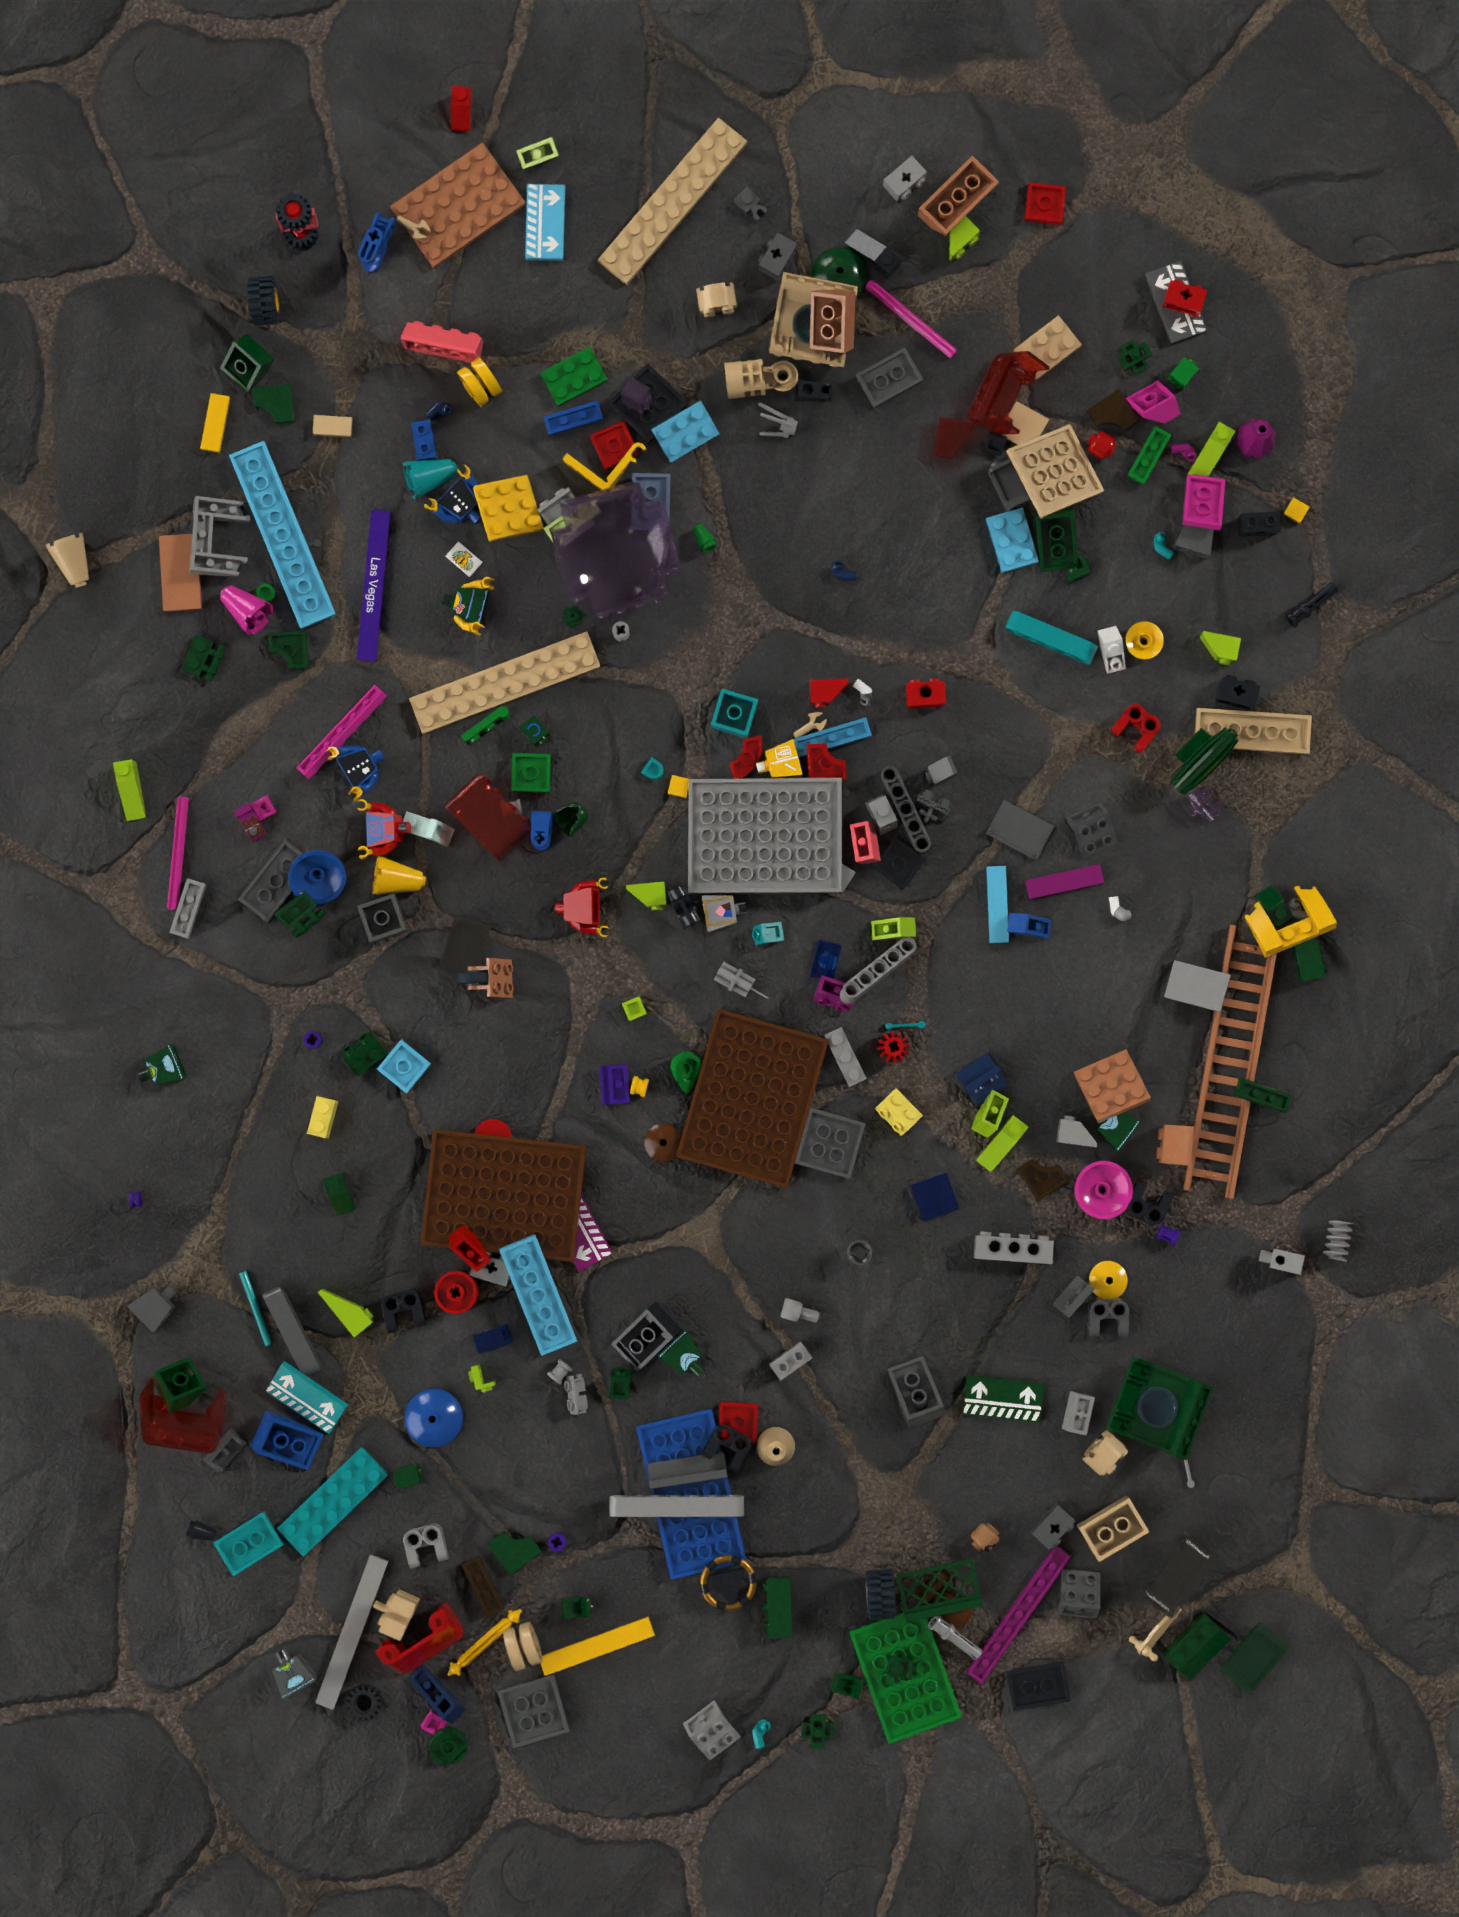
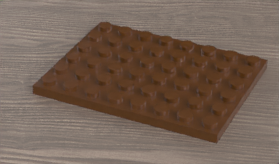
M717 1009L676 1157L788 1188L829 1040Z
M433 1129L420 1245L450 1248L449 1236L464 1225L478 1238L486 1252L500 1253L499 1248L535 1234L545 1259L574 1262L587 1146Z

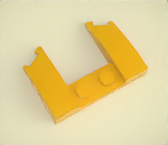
M1300 886L1294 887L1308 918L1277 931L1259 902L1254 905L1255 910L1250 916L1245 915V920L1265 958L1336 929L1337 922L1316 887L1312 889H1300Z

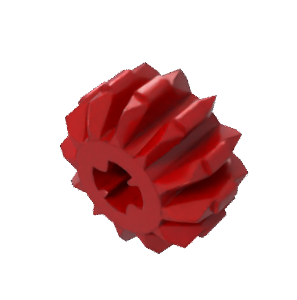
M890 1031L891 1038L884 1033L883 1036L886 1041L878 1040L884 1046L877 1047V1050H884L880 1054L881 1058L886 1054L888 1055L886 1062H889L890 1058L893 1057V1063H897L896 1056L903 1061L904 1057L901 1053L909 1054L908 1051L903 1050L910 1047V1044L903 1045V1042L908 1038L904 1037L900 1040L901 1032H898L897 1036L894 1037V1031ZM893 1042H896V1046L899 1048L898 1051L894 1050V1052H891L889 1043L893 1044Z

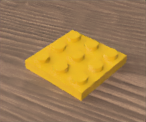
M528 475L473 487L489 542L543 530L544 527Z

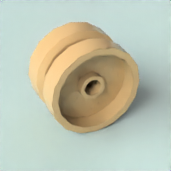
M530 1621L520 1624L519 1634L514 1627L503 1630L507 1653L516 1672L526 1669L527 1660L532 1666L543 1662L540 1644Z

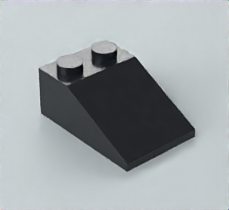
M655 1302L611 1345L638 1372L682 1329Z

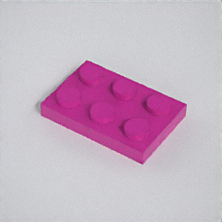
M1187 474L1182 525L1221 530L1225 479Z

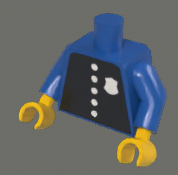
M464 465L466 467L465 473H461L457 469V472L462 477L438 501L428 498L432 501V506L429 507L424 504V507L433 510V513L442 521L460 522L463 524L469 518L476 525L482 520L481 514L477 511L479 507L473 491V487L478 485V483L470 474V469Z
M346 745L337 748L329 747L325 751L331 752L333 755L328 757V760H333L336 756L338 757L336 760L353 787L349 795L351 793L357 794L354 801H358L361 795L374 788L380 773L376 764L385 759L380 749L369 754L365 747Z

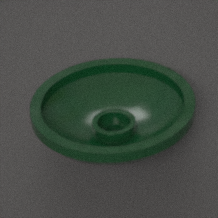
M836 247L828 249L818 256L813 264L811 277L858 286L857 297H859L866 287L868 271L860 255L851 249ZM842 269L843 273L838 274L836 271Z

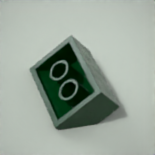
M1202 1611L1162 1653L1180 1673L1191 1680L1231 1638Z

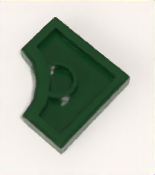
M291 384L253 388L255 408H263L273 415L276 424L295 422Z
M306 630L268 633L270 653L279 654L284 657L288 662L290 670L309 669Z
M502 1532L487 1544L510 1575L542 1552L531 1535L523 1539H515Z

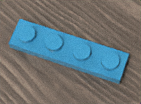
M865 717L795 738L794 743L798 758L807 756L806 743L826 742L827 749L871 737L872 734Z

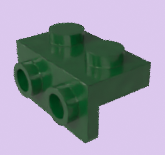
M372 1031L362 1034L355 1043L346 1046L343 1052H341L343 1060L357 1077L388 1054Z

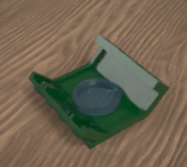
M1133 1356L1108 1420L1106 1430L1134 1439L1187 1461L1214 1387Z

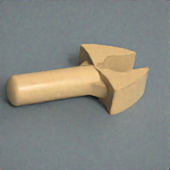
M398 216L396 219L398 224L414 232L413 240H427V236L420 234L419 230H426L431 233L429 226L423 219L419 224H415L401 216Z
M814 712L808 714L810 722L793 733L794 737L799 738L812 729L822 731L827 719L822 721V723H815V719L823 715V713Z

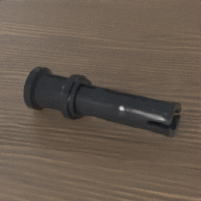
M1330 582L1305 603H1299L1297 608L1291 613L1285 614L1287 622L1293 628H1296L1300 621L1311 616V612L1338 592L1337 586Z

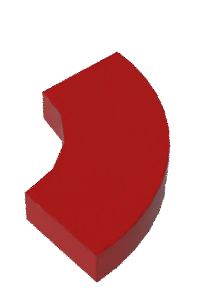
M761 735L743 740L741 755L735 761L729 763L733 779H744L755 769L762 753Z

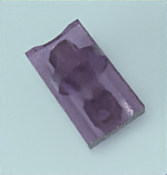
M1207 785L1200 788L1197 787L1187 796L1192 802L1190 805L1195 809L1191 814L1195 816L1198 813L1202 818L1206 817L1211 822L1221 813L1220 810L1224 804L1217 798L1212 802L1207 797L1211 794V790Z

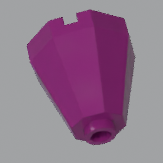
M1251 418L1238 427L1235 444L1244 456L1260 459L1274 449L1277 433L1268 420Z

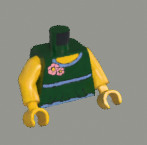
M485 577L483 580H475L463 584L462 587L457 588L455 596L444 594L442 605L452 607L451 615L462 630L481 636L478 629L484 628L482 621L489 597L487 589L494 590V587L490 586V582L495 581V579Z

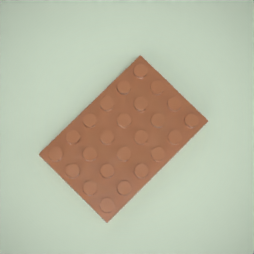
M482 142L395 202L390 208L396 217L401 216L415 224H419L422 219L427 223L431 233L426 230H419L420 234L427 236V240L413 241L433 269H435L523 208L526 202ZM404 227L405 230H406V231L408 232V234L410 235V237L412 238V236L414 235V232H413L412 230H410V229Z

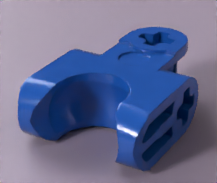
M380 212L375 214L371 228L366 232L358 251L363 268L368 273H375L379 270L387 251L388 240L396 224L395 218L387 219L382 217Z

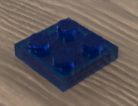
M947 1172L910 1185L923 1222L959 1209Z

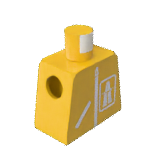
M794 739L765 751L766 760L756 763L758 774L769 771L771 778H798L803 775Z

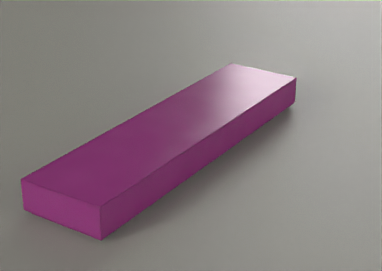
M1100 864L1025 880L1029 899L1104 883Z

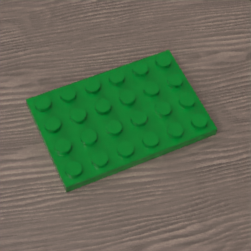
M904 1611L897 1613L894 1619L878 1620L849 1631L889 1744L962 1718L932 1631L928 1628L927 1618L906 1622ZM888 1656L912 1657L913 1663H916V1675H912V1680L888 1677Z

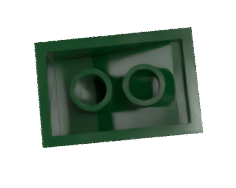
M1072 506L1042 519L1037 511H1034L1040 571L1046 572L1079 567L1075 514Z

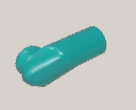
M1159 532L1153 539L1154 549L1169 560L1174 552L1166 547L1165 539L1167 535L1164 532Z
M766 1720L758 1721L752 1729L756 1749L765 1746L763 1735L771 1727L770 1723Z

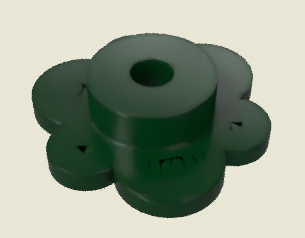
M576 606L572 608L567 607L563 611L564 616L562 620L566 622L569 628H573L575 625L581 624L584 613L578 610Z

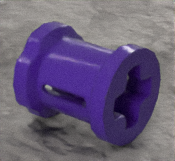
M1161 1223L1155 1239L1170 1242L1172 1246H1175L1180 1230H1173Z

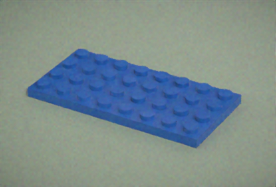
M712 1408L636 1426L648 1482V1463L702 1454L703 1448L716 1426ZM720 1444L715 1453L722 1452ZM728 1477L650 1489L651 1495H731ZM657 1517L671 1580L701 1573L712 1559L722 1555H735L746 1560L737 1517ZM724 1562L718 1564L714 1569L723 1568L736 1564L731 1562Z

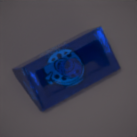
M824 940L818 941L810 977L820 979L823 975L834 979L841 950L840 944Z

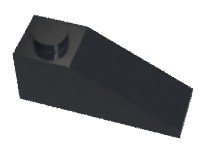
M858 229L844 243L887 280L900 266V257Z

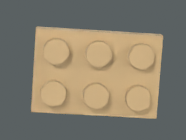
M1058 315L1016 347L1013 352L1037 381L1078 350L1082 344Z

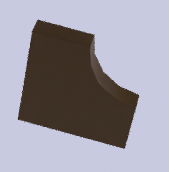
M1119 389L1086 411L1097 427L1103 424H1112L1118 426L1123 432L1140 420Z
M1031 1159L1016 1169L1037 1202L1069 1182L1060 1165L1052 1168L1043 1167Z

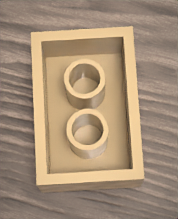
M1127 1495L1077 1524L1078 1529L1099 1562L1149 1533V1530Z

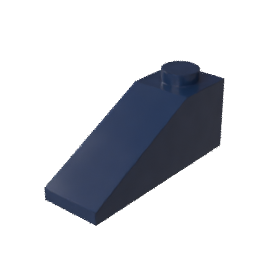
M422 1664L409 1678L442 1720L453 1724L466 1711V1708L457 1697L425 1665Z

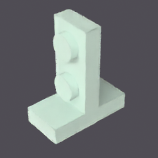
M407 811L403 822H410L411 834L435 841L446 847L449 846L455 830L452 827L438 820L428 819Z

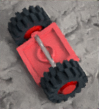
M291 193L292 196L285 194L286 198L281 197V202H277V223L280 231L284 233L288 245L290 244L291 248H296L298 251H300V248H303V251L307 250L306 247L312 248V244H316V239H318L319 226L315 210L311 208L309 201L302 197L301 194L295 195V193Z

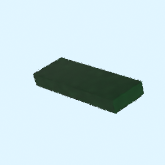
M1244 1078L1238 1079L1234 1093L1235 1097L1282 1113H1287L1292 1096L1291 1094Z

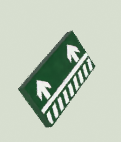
M966 1375L962 1414L1040 1423L1044 1383Z

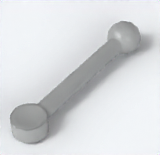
M1187 1459V1461L1184 1460L1188 1478L1187 1486L1193 1488L1195 1483L1191 1478Z

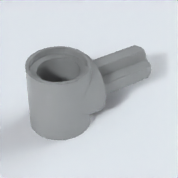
M785 1298L780 1317L796 1322L800 1318L816 1323L819 1318V1312L802 1307L803 1304L801 1302Z

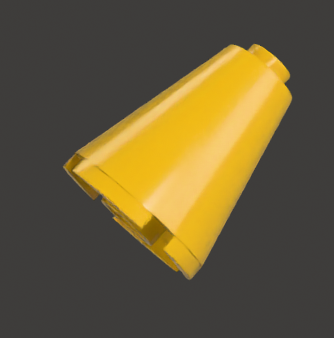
M378 857L375 865L372 893L379 895L420 891L421 887H425L426 876H423V872L384 857Z

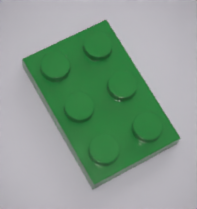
M591 347L540 372L557 407L608 382Z

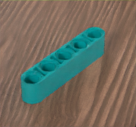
M1018 611L1011 612L1005 626V630L1088 665H1091L1098 646L1090 641Z

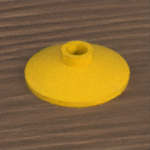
M1143 621L1134 624L1128 630L1125 643L1128 651L1134 657L1145 660L1155 657L1161 651L1164 637L1158 626L1151 622ZM1146 639L1147 644L1142 645L1140 640Z
M1100 1262L1090 1272L1089 1284L1094 1288L1093 1293L1100 1298L1113 1299L1119 1297L1127 1287V1274L1124 1268L1116 1262ZM1107 1277L1112 1278L1113 1281L1111 1284L1106 1283Z

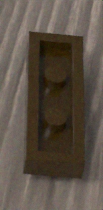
M480 1555L463 1563L462 1567L487 1618L504 1610L505 1606Z

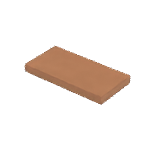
M192 534L159 536L164 612L202 610L200 575L189 574Z

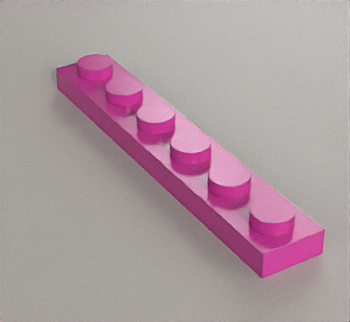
M374 685L296 768L307 779L315 775L318 769L328 761L327 758L332 755L331 752L325 751L329 747H341L344 741L357 730L360 724L370 716L376 707L382 704L387 695Z

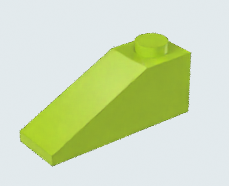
M1219 422L1188 474L1209 477L1236 431Z
M132 759L114 762L116 782L126 820L133 821L146 818L137 762Z
M1011 1115L976 1161L989 1172H992L1025 1133L1028 1126L1014 1115Z
M325 1289L318 1292L353 1337L358 1336L375 1322L372 1319L374 1315L368 1308L364 1309L362 1306Z

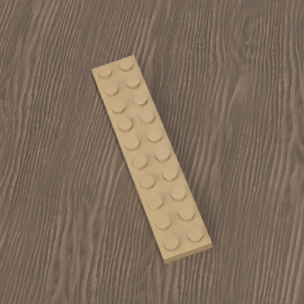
M718 118L599 257L598 262L624 284L628 285L747 145V140Z
M586 631L409 698L421 732L424 735L599 669L601 666Z

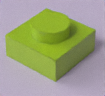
M640 996L622 1003L629 1022L647 1014Z

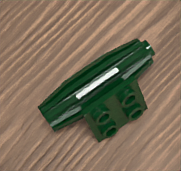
M1201 727L1175 754L1184 764L1171 781L1174 788L1182 795H1185L1204 782L1228 757L1239 741L1237 738L1239 734L1232 727L1229 729L1225 727L1211 736Z

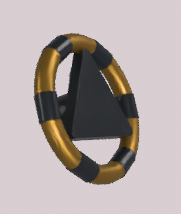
M722 1555L712 1559L705 1566L700 1577L701 1593L705 1600L713 1607L723 1611H732L744 1607L752 1599L757 1585L756 1575L752 1566L743 1558L735 1555ZM724 1562H731L743 1567L709 1575L718 1564ZM746 1570L750 1583L748 1592L739 1601L735 1602ZM707 1579L730 1603L718 1601L711 1596Z

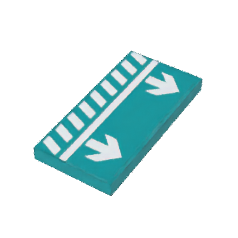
M285 1361L281 1364L266 1389L267 1393L327 1434L332 1432L348 1406L347 1403Z

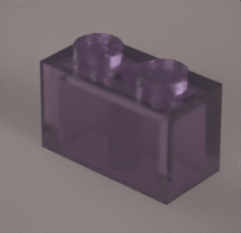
M630 377L621 391L622 403L641 414L644 409L648 410L652 403L650 388Z

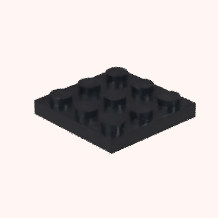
M647 363L608 402V405L649 444L655 438L651 429L680 413L688 405V402Z

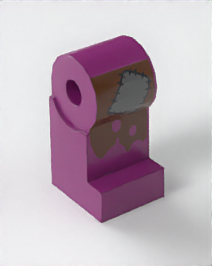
M250 803L233 811L252 842L266 835L262 823L259 821Z

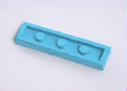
M1006 866L986 867L989 943H1009V932H1007Z

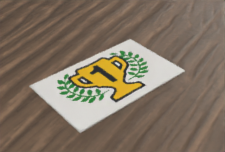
M457 542L445 556L469 577L482 564V561L460 542Z

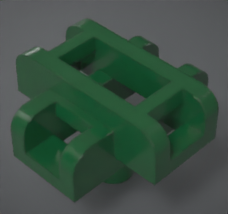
M1131 340L1120 346L1122 355L1118 356L1117 360L1120 361L1124 371L1131 368L1133 374L1137 375L1149 368L1145 360L1150 358L1153 353L1146 341L1137 346L1134 340Z
M811 1713L810 1721H801V1738H810V1748L825 1749V1739H834V1722H826V1714Z

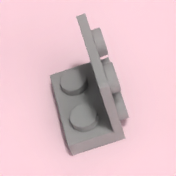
M712 1701L683 1723L690 1739L709 1760L740 1738L739 1733L727 1721L715 1701Z

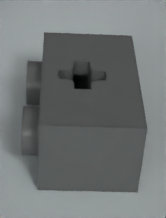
M777 233L775 238H770L767 244L768 250L766 254H761L758 264L760 272L779 281L797 250V243ZM777 253L780 254V257L777 256L776 259L773 258V255L776 256Z
M1055 1503L1030 1532L1050 1550L1051 1547L1056 1548L1061 1542L1060 1538L1064 1533L1068 1534L1075 1525L1073 1523L1075 1520ZM1051 1524H1053V1525H1056V1524H1057L1058 1530H1057V1531H1055V1530H1052V1531H1051L1050 1525H1051Z

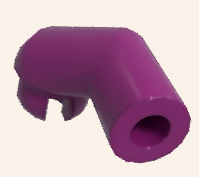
M1171 444V454L1181 453L1189 462H1194L1197 459V452L1191 445Z

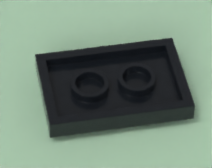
M1064 1661L1006 1671L1013 1711L1071 1701Z

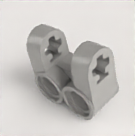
M431 1523L426 1526L411 1528L404 1535L403 1543L410 1569L420 1567L417 1549L420 1547L434 1545L439 1562L449 1559L443 1529L439 1524ZM434 1529L437 1531V1538H430L428 1530ZM409 1535H417L419 1538L418 1543H411Z

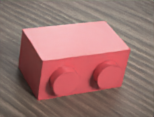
M865 821L851 824L850 829L855 861L862 865L881 861L875 823Z

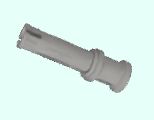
M941 1615L934 1616L930 1620L928 1628L940 1634L943 1640L951 1641L974 1660L980 1657L982 1649L958 1633L953 1624H948L941 1619Z

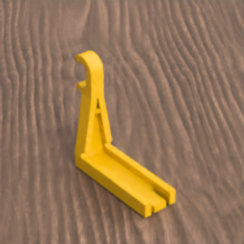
M642 443L633 444L606 478L608 482L603 481L568 453L563 457V461L608 495L631 462L637 463L636 458L632 457L634 451L637 448L646 451V448Z

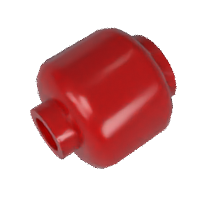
M1104 431L1098 432L1097 435L1093 433L1087 441L1090 444L1088 451L1101 460L1108 459L1117 447L1114 445L1115 439Z

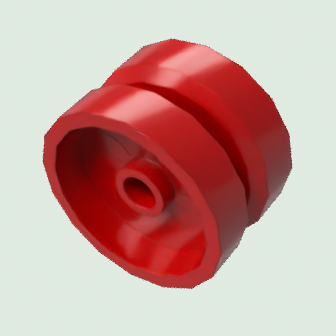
M461 1270L448 1272L436 1283L434 1290L435 1300L445 1312L452 1314L463 1313L472 1308L476 1303L479 1295L478 1283L473 1276H469L468 1272ZM459 1288L461 1294L455 1295L454 1289Z

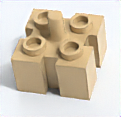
M399 1589L396 1594L392 1593L387 1604L376 1601L373 1608L384 1612L378 1622V1625L381 1626L379 1632L400 1641L405 1635L420 1598Z

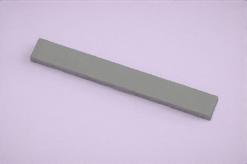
M370 1554L316 1699V1704L334 1710L389 1562L388 1560Z

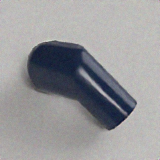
M436 402L425 415L432 421L438 414L450 415L453 412V407L447 402Z
M833 561L831 572L838 580L856 581V571H846L840 561Z

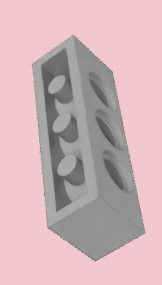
M980 1231V1235H975L973 1258L1052 1264L1054 1241L1049 1240V1236H1038L1037 1239H1030V1235L1018 1234V1238H1013L1009 1233H999V1236H991V1232ZM992 1241L999 1243V1249L995 1252H992L989 1248ZM1012 1242H1016L1019 1246L1018 1251L1015 1253L1009 1251V1245ZM1032 1243L1038 1246V1251L1035 1254L1028 1252V1247Z

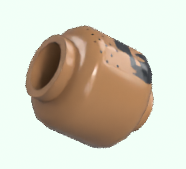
M989 1522L987 1524L981 1523L971 1534L973 1540L971 1544L979 1552L982 1549L985 1552H989L999 1542L1000 1538L998 1535L1000 1533Z

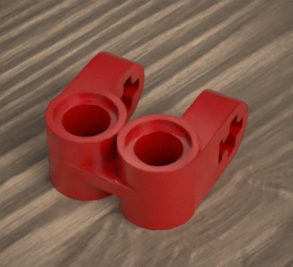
M1132 704L1125 710L1110 731L1119 736L1127 724L1133 725L1142 734V737L1133 747L1141 754L1159 731L1161 723L1156 716L1149 714L1141 705ZM1131 710L1139 713L1138 719H1133L1130 716ZM1152 722L1154 730H1147L1145 723Z

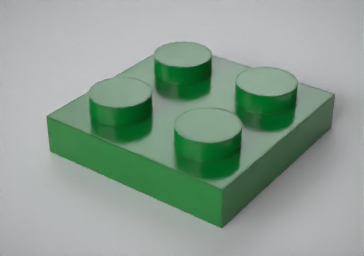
M512 753L511 791L550 793L551 754Z

